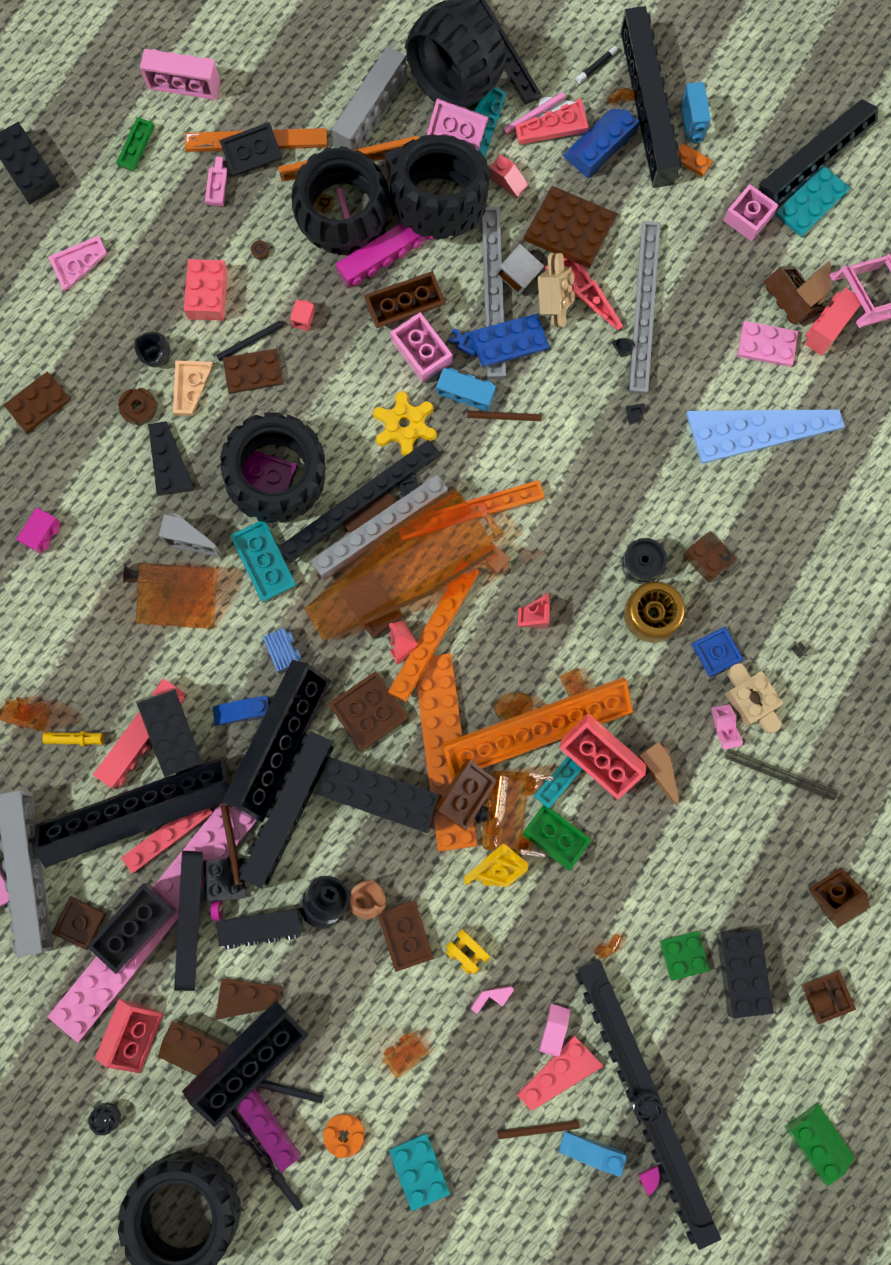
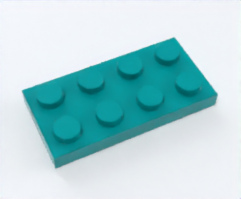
M824 166L776 211L775 216L802 238L850 190V187Z
M258 521L230 535L262 603L297 587L266 522Z

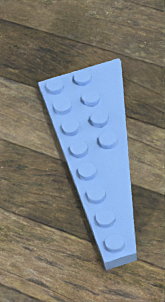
M840 410L688 411L686 413L701 464L825 434L845 427Z

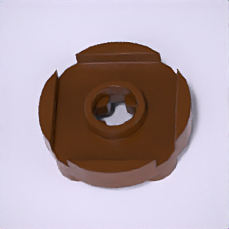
M131 388L125 391L118 402L119 412L123 419L130 424L138 426L149 422L154 417L157 409L153 395L144 388L134 390ZM135 403H142L141 408L134 410L135 407L133 405Z

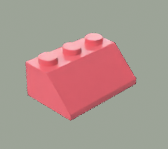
M118 999L95 1059L106 1068L141 1073L163 1013L132 1001Z

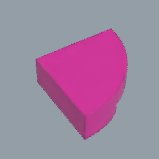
M657 1165L638 1174L648 1196L656 1190L659 1184L660 1175Z

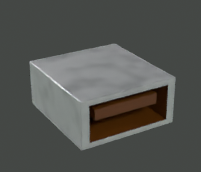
M519 244L500 265L495 274L520 295L540 273L544 265Z

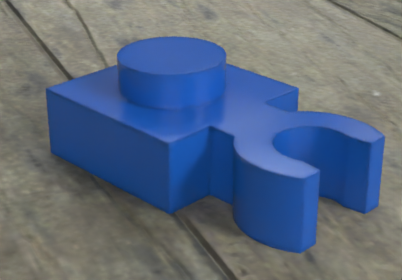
M453 329L452 334L457 337H448V342L453 345L459 344L458 350L474 357L477 352L470 333L466 331L463 336L458 329Z

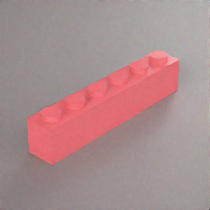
M163 678L151 695L175 688L182 705L185 701L184 696L186 693ZM138 712L93 774V776L112 789L121 788L125 784L129 771L135 770L139 764L137 760L150 749L149 744L151 742L140 712Z

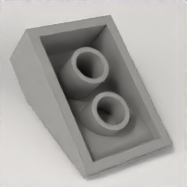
M171 513V515L164 514L158 536L166 546L221 558L222 553L217 546L185 521L182 516Z

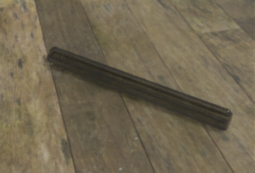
M727 749L725 752V759L831 801L835 800L837 796L836 790L732 749Z

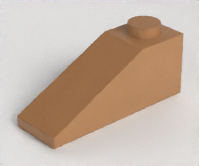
M830 261L826 262L796 290L810 307L815 303L820 305L828 298L826 294L831 290Z
M657 742L639 755L638 758L646 764V770L671 803L676 804L679 802L671 757L668 755L670 752L663 743Z

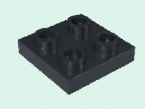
M238 858L240 868L244 863V858ZM230 859L203 860L204 901L245 898V882L242 880L243 884H234Z

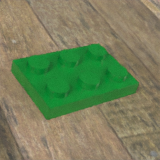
M544 805L541 806L521 834L568 871L573 868L592 840L554 810L548 809Z

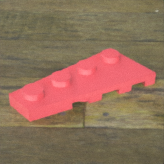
M581 98L575 100V103L571 105L565 104L561 106L559 110L546 112L540 118L534 117L515 125L519 145L586 133L589 129Z
M574 1035L562 1047L560 1056H553L517 1093V1096L532 1111L599 1070L603 1065Z

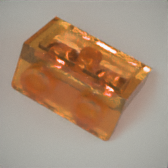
M415 1032L411 1035L406 1033L399 1039V1045L395 1048L390 1046L383 1052L384 1057L381 1061L387 1065L396 1079L429 1053Z

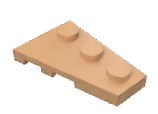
M175 360L173 415L193 416L213 367V362Z

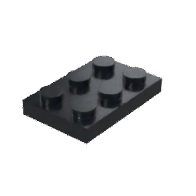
M270 122L219 140L233 177L283 159Z

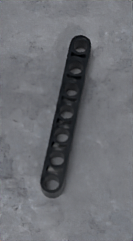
M182 850L174 991H195L203 851Z

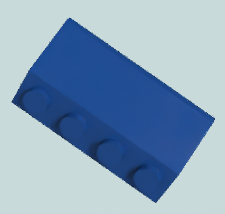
M611 109L562 156L589 178L637 133L639 120L628 110Z

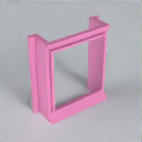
M890 254L847 267L844 265L839 271L830 274L832 281L847 278L866 313L856 321L859 328L891 319V303L874 308L856 276L857 274L876 270L884 263H886L891 272Z

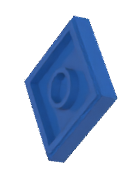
M725 626L691 643L709 678L744 660Z

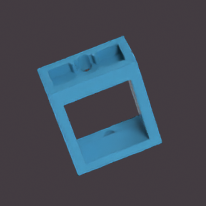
M704 82L688 83L680 103L686 142L700 143L704 141L711 122Z

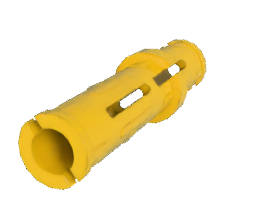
M81 731L80 733L44 732L42 740L44 744L103 745L104 734L87 733L86 731Z

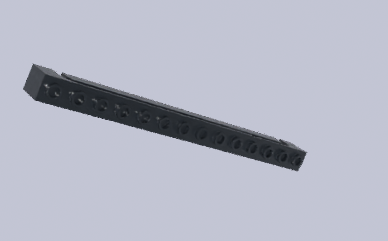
M597 958L576 967L578 973L575 974L578 984H583L586 990L583 995L587 1004H592L594 1011L591 1014L595 1023H600L603 1031H600L603 1042H608L611 1048L608 1053L612 1062H617L620 1070L616 1072L621 1083L625 1082L628 1090H625L629 1102H633L634 1097L642 1091H651L660 1099L600 959ZM664 1108L663 1115L658 1122L653 1124L643 1123L645 1129L642 1132L647 1143H652L654 1149L651 1150L655 1162H660L662 1166L660 1174L664 1183L668 1182L671 1190L668 1192L672 1202L677 1203L680 1208L677 1211L682 1224H687L689 1229L686 1232L691 1245L695 1244L701 1250L722 1239Z

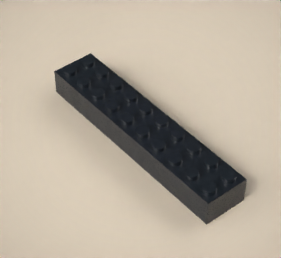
M646 6L625 9L620 33L652 187L658 188L674 185L682 162L681 157H678L677 154L678 142L674 140V125L670 122L671 110L667 107L668 96L667 92H664L663 89L664 77L660 74L661 63L660 60H657L658 49L657 45H654L653 42L654 30L650 27L651 16L650 13H647Z
M223 756L35 825L34 852L43 866L48 867L222 803L233 780L232 773Z

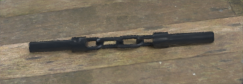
M232 1110L227 1115V1118L236 1128V1133L247 1146H250L261 1166L272 1176L271 1180L281 1189L298 1212L303 1207V1204L286 1183V1179L280 1170L277 1171L274 1168L269 1156L257 1145L254 1136L245 1123H242ZM247 1134H248V1135L250 1136V1138L252 1139V1140H249V1142H248V1141L246 1140V1138H245V1136H246ZM263 1155L269 1162L267 1165L260 1159Z

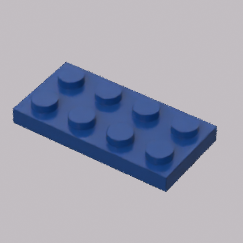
M537 314L470 332V337L482 368L545 351L550 347Z

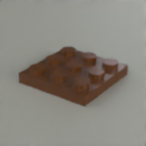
M376 671L328 703L361 752L409 719L395 697L388 693V687Z

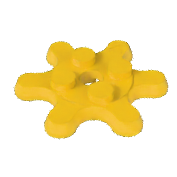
M399 391L395 395L396 404L393 409L386 410L382 407H376L372 414L374 419L382 421L385 425L384 431L376 436V444L382 447L391 441H396L401 446L402 455L406 456L414 450V441L416 439L423 438L433 441L437 436V432L435 429L426 426L424 422L426 416L433 412V404L427 401L423 402L420 406H411L408 402V394L404 391ZM402 419H408L410 424L407 427H401L399 422Z

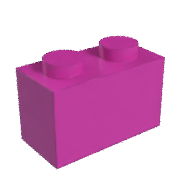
M36 507L16 540L42 554L43 551L48 549L52 536L58 533L61 522Z

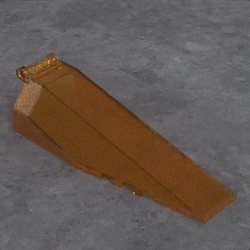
M453 488L390 529L353 566L348 568L341 577L330 584L325 591L304 608L322 640L327 641L424 599L499 556L493 541L499 539L505 533L498 527L487 509V504L482 502L471 509L460 492ZM480 512L493 532L489 536L476 516Z

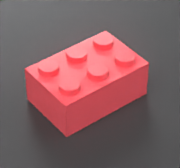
M188 259L184 312L187 319L224 321L228 269L224 260Z
M846 287L842 293L837 292L805 335L808 339L804 344L823 356L861 305L856 294Z

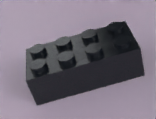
M19 122L0 132V160L29 205L60 187Z
M170 688L135 701L164 777L202 763L175 688Z
M143 883L86 947L115 974L122 973L175 914L177 909L149 883Z
M299 908L216 922L219 947L225 946V950L241 947L240 943H245L246 947L258 945L261 943L260 940H265L266 943L277 942L280 940V937L284 936L286 940L297 939L301 933L305 932L303 917L300 914Z
M751 929L716 933L728 1016L741 1018L774 1014L761 930Z

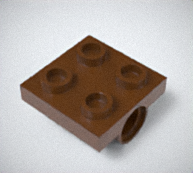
M840 970L800 984L817 1024H822L856 1010Z

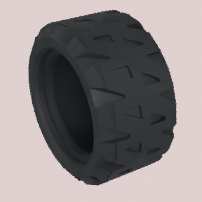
M431 134L421 136L417 140L412 139L403 145V151H397L390 166V206L393 214H397V220L405 228L409 227L413 229L414 233L424 237L432 236L436 239H446L449 236L457 237L467 233L469 228L473 229L481 221L486 211L490 181V170L487 160L479 150H476L474 145L464 139H457L455 136ZM444 178L458 183L464 189L451 195H434L420 190L415 184L424 179Z
M278 412L264 413V417L254 415L243 420V425L236 426L227 436L228 441L223 444L220 456L221 472L231 501L244 514L249 517H257V520L262 522L274 523L280 520V523L296 519L299 514L301 516L314 506L315 501H318L324 488L325 454L316 433L308 425L305 426L300 419L288 414L285 417ZM267 445H282L292 449L301 457L305 464V470L301 479L294 486L282 492H264L253 487L243 476V467L248 457L254 451Z
M178 1151L165 1155L158 1161L156 1160L132 1183L121 1203L118 1220H120L118 1226L121 1247L125 1246V1256L131 1265H217L236 1234L239 1226L238 1220L241 1216V1201L237 1195L238 1188L231 1174L224 1171L225 1167L212 1157H204V1153L194 1151L181 1153ZM169 1184H185L198 1190L207 1200L211 1210L212 1228L210 1236L201 1244L190 1248L173 1247L161 1240L154 1231L150 1220V1203L157 1189Z

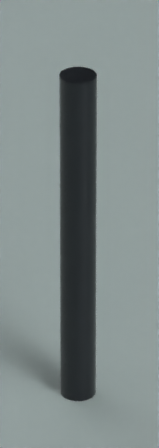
M281 321L275 322L216 355L219 362L224 357H229L282 328Z
M262 1080L256 1086L322 1104L324 1095L267 1080Z

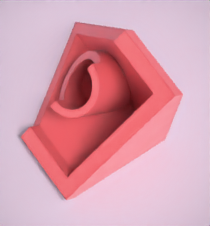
M549 593L524 608H518V627L547 629L550 614Z
M404 621L389 624V628L392 631L389 632L391 637L389 644L391 646L394 645L393 649H390V654L396 664H400L418 645Z

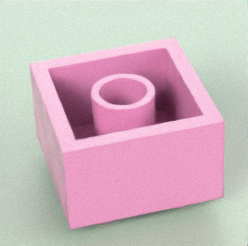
M749 184L727 210L723 221L752 242L773 217L778 204Z

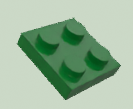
M698 930L659 940L670 981L710 971Z

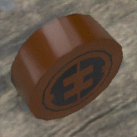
M262 240L255 241L251 245L253 257L258 260L265 259L269 255L268 244Z

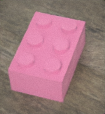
M421 312L390 332L392 344L422 384L441 372L443 368L450 366L453 362L452 353Z

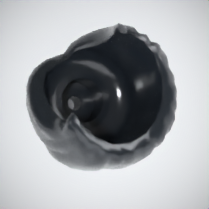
M146 332L134 341L137 357L149 367H159L170 357L171 349L169 342L161 333Z

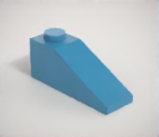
M564 1131L559 1148V1153L619 1177L622 1175L627 1157L623 1150Z

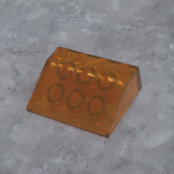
M140 562L136 624L214 629L218 569Z

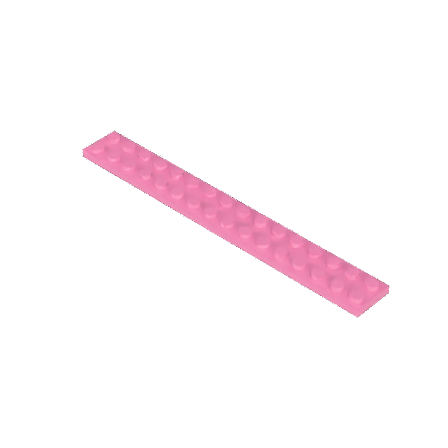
M221 803L183 849L184 851H203L201 891L204 888L203 860L227 859L229 857L221 806L225 805L224 803ZM229 807L237 847L256 824L257 820L249 818ZM182 852L153 886L177 909L175 914L122 973L115 974L96 956L48 1015L51 1021L77 1043L83 1039L178 921Z

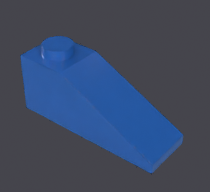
M261 696L213 706L214 725L263 719L271 700L268 696Z

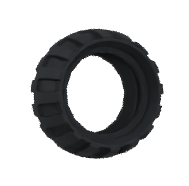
M467 0L442 1L425 11L415 22L408 34L405 43L407 63H409L411 73L418 82L419 87L433 102H436L439 98L463 108L475 104L495 87L504 71L507 57L504 50V41L498 32L499 29L489 18L487 12L479 8L475 2Z
M340 146V148L333 149L331 147L325 148L318 154L314 153L308 158L307 163L300 167L296 180L293 183L291 195L292 210L297 225L312 244L318 248L323 247L326 252L332 254L338 252L343 255H349L354 249L359 250L377 239L387 224L390 212L388 184L377 164L372 159H368L359 150L354 151L348 147ZM336 184L356 186L364 191L370 199L363 211L355 217L345 220L329 219L319 214L313 205L324 189Z

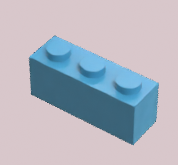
M443 368L436 386V394L484 411L489 410L496 390V386L492 382L478 380L470 374L463 375L453 368Z

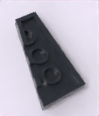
M167 421L148 424L157 495L163 496L195 491Z

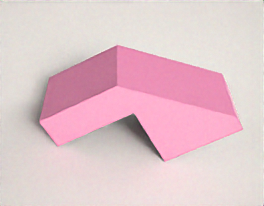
M731 705L712 707L717 737L722 748L729 749L742 746V738L736 728V714Z
M509 985L482 990L470 1008L478 1014L489 997L503 1007L514 991V988Z
M554 1004L550 1005L546 1027L542 1034L540 1052L556 1057L560 1056L568 1028L570 1009Z

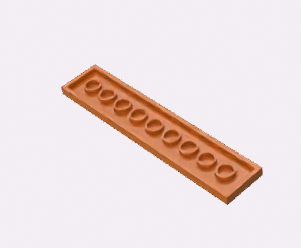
M451 653L432 656L416 684L430 792L442 796L453 780L450 776L441 744L462 736ZM438 811L436 812L434 825L438 852L477 846L474 820L465 831Z
M622 677L442 743V749L452 780L466 758L473 761L480 768H485L561 740L588 713L600 724L633 713L627 680Z

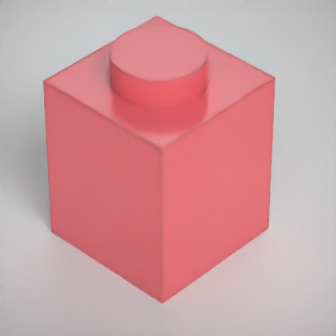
M296 300L290 317L291 326L310 331L315 315L314 304L307 300Z

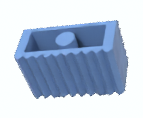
M285 628L263 636L279 674L287 671L292 660L299 661L302 659L298 649H294L291 644L294 642L291 632H286Z

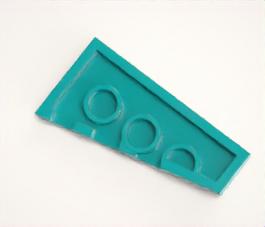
M496 86L481 99L474 112L489 117L479 147V151L484 157H486L507 93Z

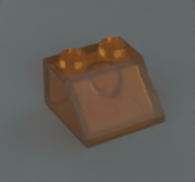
M16 697V700L8 699L0 709V721L45 732L52 710L46 708L47 704L35 701L33 705L29 704L27 699Z

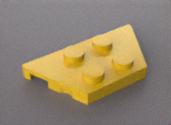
M501 844L464 876V884L470 885V882L475 880L482 881L484 886L508 887L528 871V863L507 845Z

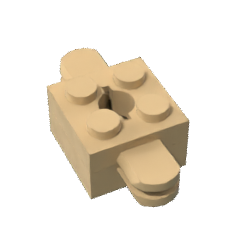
M550 253L548 256V269L538 276L540 314H551L552 327H565L567 321L566 309L575 300V293L572 291L574 274L571 273V267H564L562 253Z
M735 664L730 667L727 675L735 688L725 693L745 726L758 721L765 733L771 734L778 731L782 723L774 710L784 703L764 673L761 671L751 677L743 664Z

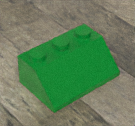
M818 1103L784 1126L812 1169L826 1186H830L845 1175L855 1157Z

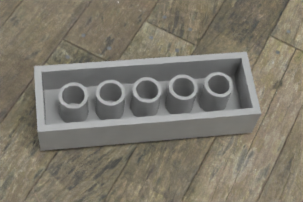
M389 46L385 48L331 129L334 148L344 146L351 150L362 148L365 140H369L374 126L377 127L379 125L381 116L388 111L391 100L396 99L399 88L407 82L406 55Z

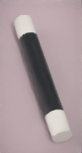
M613 46L577 76L576 81L579 84L582 83L618 53V48Z

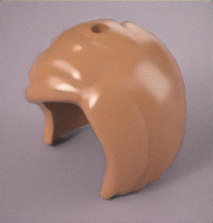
M372 879L358 883L349 893V910L361 919H373L385 909L386 897L384 891Z

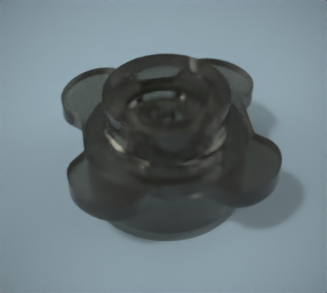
M794 641V644L790 646L791 650L799 659L803 656L806 657V647L801 642L796 643Z

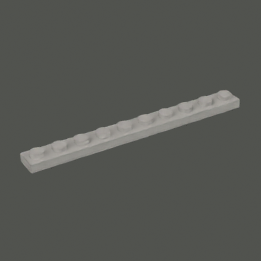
M500 206L486 207L485 214L482 216L486 327L504 322L503 281L495 274L502 264ZM501 362L487 366V379H506V363Z
M642 221L633 330V342L636 345L632 348L629 393L648 394L661 222Z

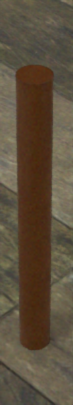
M468 411L467 418L541 422L542 414Z
M223 805L221 806L234 884L240 885L243 882L240 879V866L229 806Z
M579 1120L500 1130L497 1133L498 1140L575 1130L580 1129Z

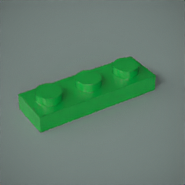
M139 117L136 118L116 161L119 167L135 171L155 128L153 122Z

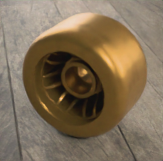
M658 581L648 582L636 588L628 598L624 608V620L629 631L636 638L650 643L661 642L670 638L680 628L685 617V604L680 593L671 585ZM648 611H655L657 618H652Z

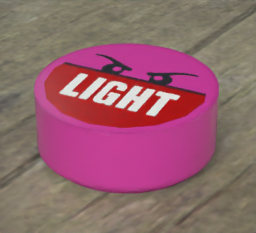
M222 900L213 901L211 904V917L214 921L223 920L224 908Z

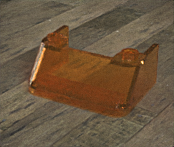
M493 772L491 776L497 782L487 797L486 807L489 808V817L483 826V848L494 851L501 844H505L516 854L544 857L545 853L532 852L531 841L521 834L526 796L536 794L539 788V781H553V777L531 772Z

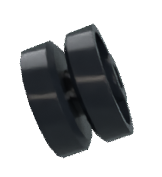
M650 538L637 539L628 546L621 560L622 571L625 577L633 583L645 584L653 582L664 570L667 563V555L663 546L656 540Z
M319 876L311 882L300 898V914L313 927L319 929L330 928L337 923L350 903L349 891L344 883L337 878Z

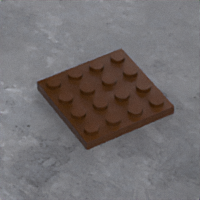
M552 186L524 235V241L555 254L562 253L563 258L590 269L616 219L617 213Z

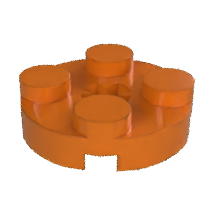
M344 1113L333 1116L326 1124L323 1132L325 1147L332 1155L340 1159L356 1154L364 1141V1127L361 1121L356 1116ZM341 1130L349 1132L347 1141L339 1139Z

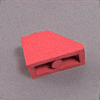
M501 154L490 166V179L516 198L528 186L516 165Z

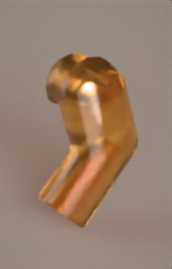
M621 87L608 96L607 100L611 105L618 100L630 101L634 98L635 93L632 89Z
M613 934L608 945L605 948L602 945H598L594 953L601 959L616 952L622 938L617 934Z

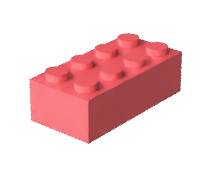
M589 713L561 739L559 749L617 800L646 774V764Z

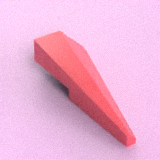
M563 258L564 267H571V273L574 274L572 291L616 330L622 329V323L596 281L591 280L582 265Z

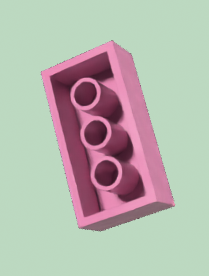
M144 49L140 70L148 89L212 100L217 99L221 81L215 60L194 57L192 55H180L174 52H161L156 49Z

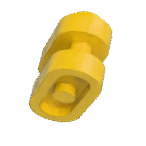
M461 929L456 934L460 940L456 944L450 941L445 946L448 949L445 953L452 960L457 958L462 963L460 967L468 975L470 973L475 975L480 969L476 965L481 959L486 963L491 956ZM465 945L475 953L471 958L462 951Z

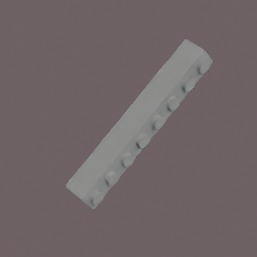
M438 475L434 476L311 559L314 568L321 578L326 580L448 497V488Z

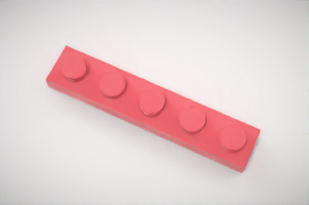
M211 808L204 809L166 823L122 856L121 859L131 873L134 874L212 815L213 811Z

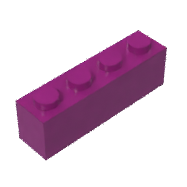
M254 1088L236 1108L282 1173L299 1159L301 1153Z

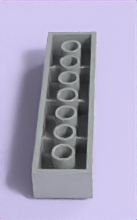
M21 790L0 794V832L2 839L0 840V849L4 854L2 867L7 877L5 889L9 892L7 905L12 915L10 928L11 932L14 933L13 950L17 954V958L54 950L43 866L34 852L35 825L37 822L33 793Z

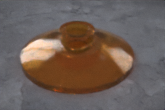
M507 693L496 701L494 706L495 714L500 720L505 721L532 711L533 702L524 693Z

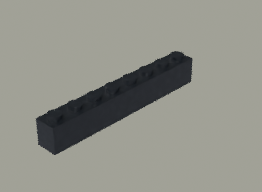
M863 99L858 101L784 164L775 169L766 179H763L759 183V191L775 203H781L877 123L878 107Z

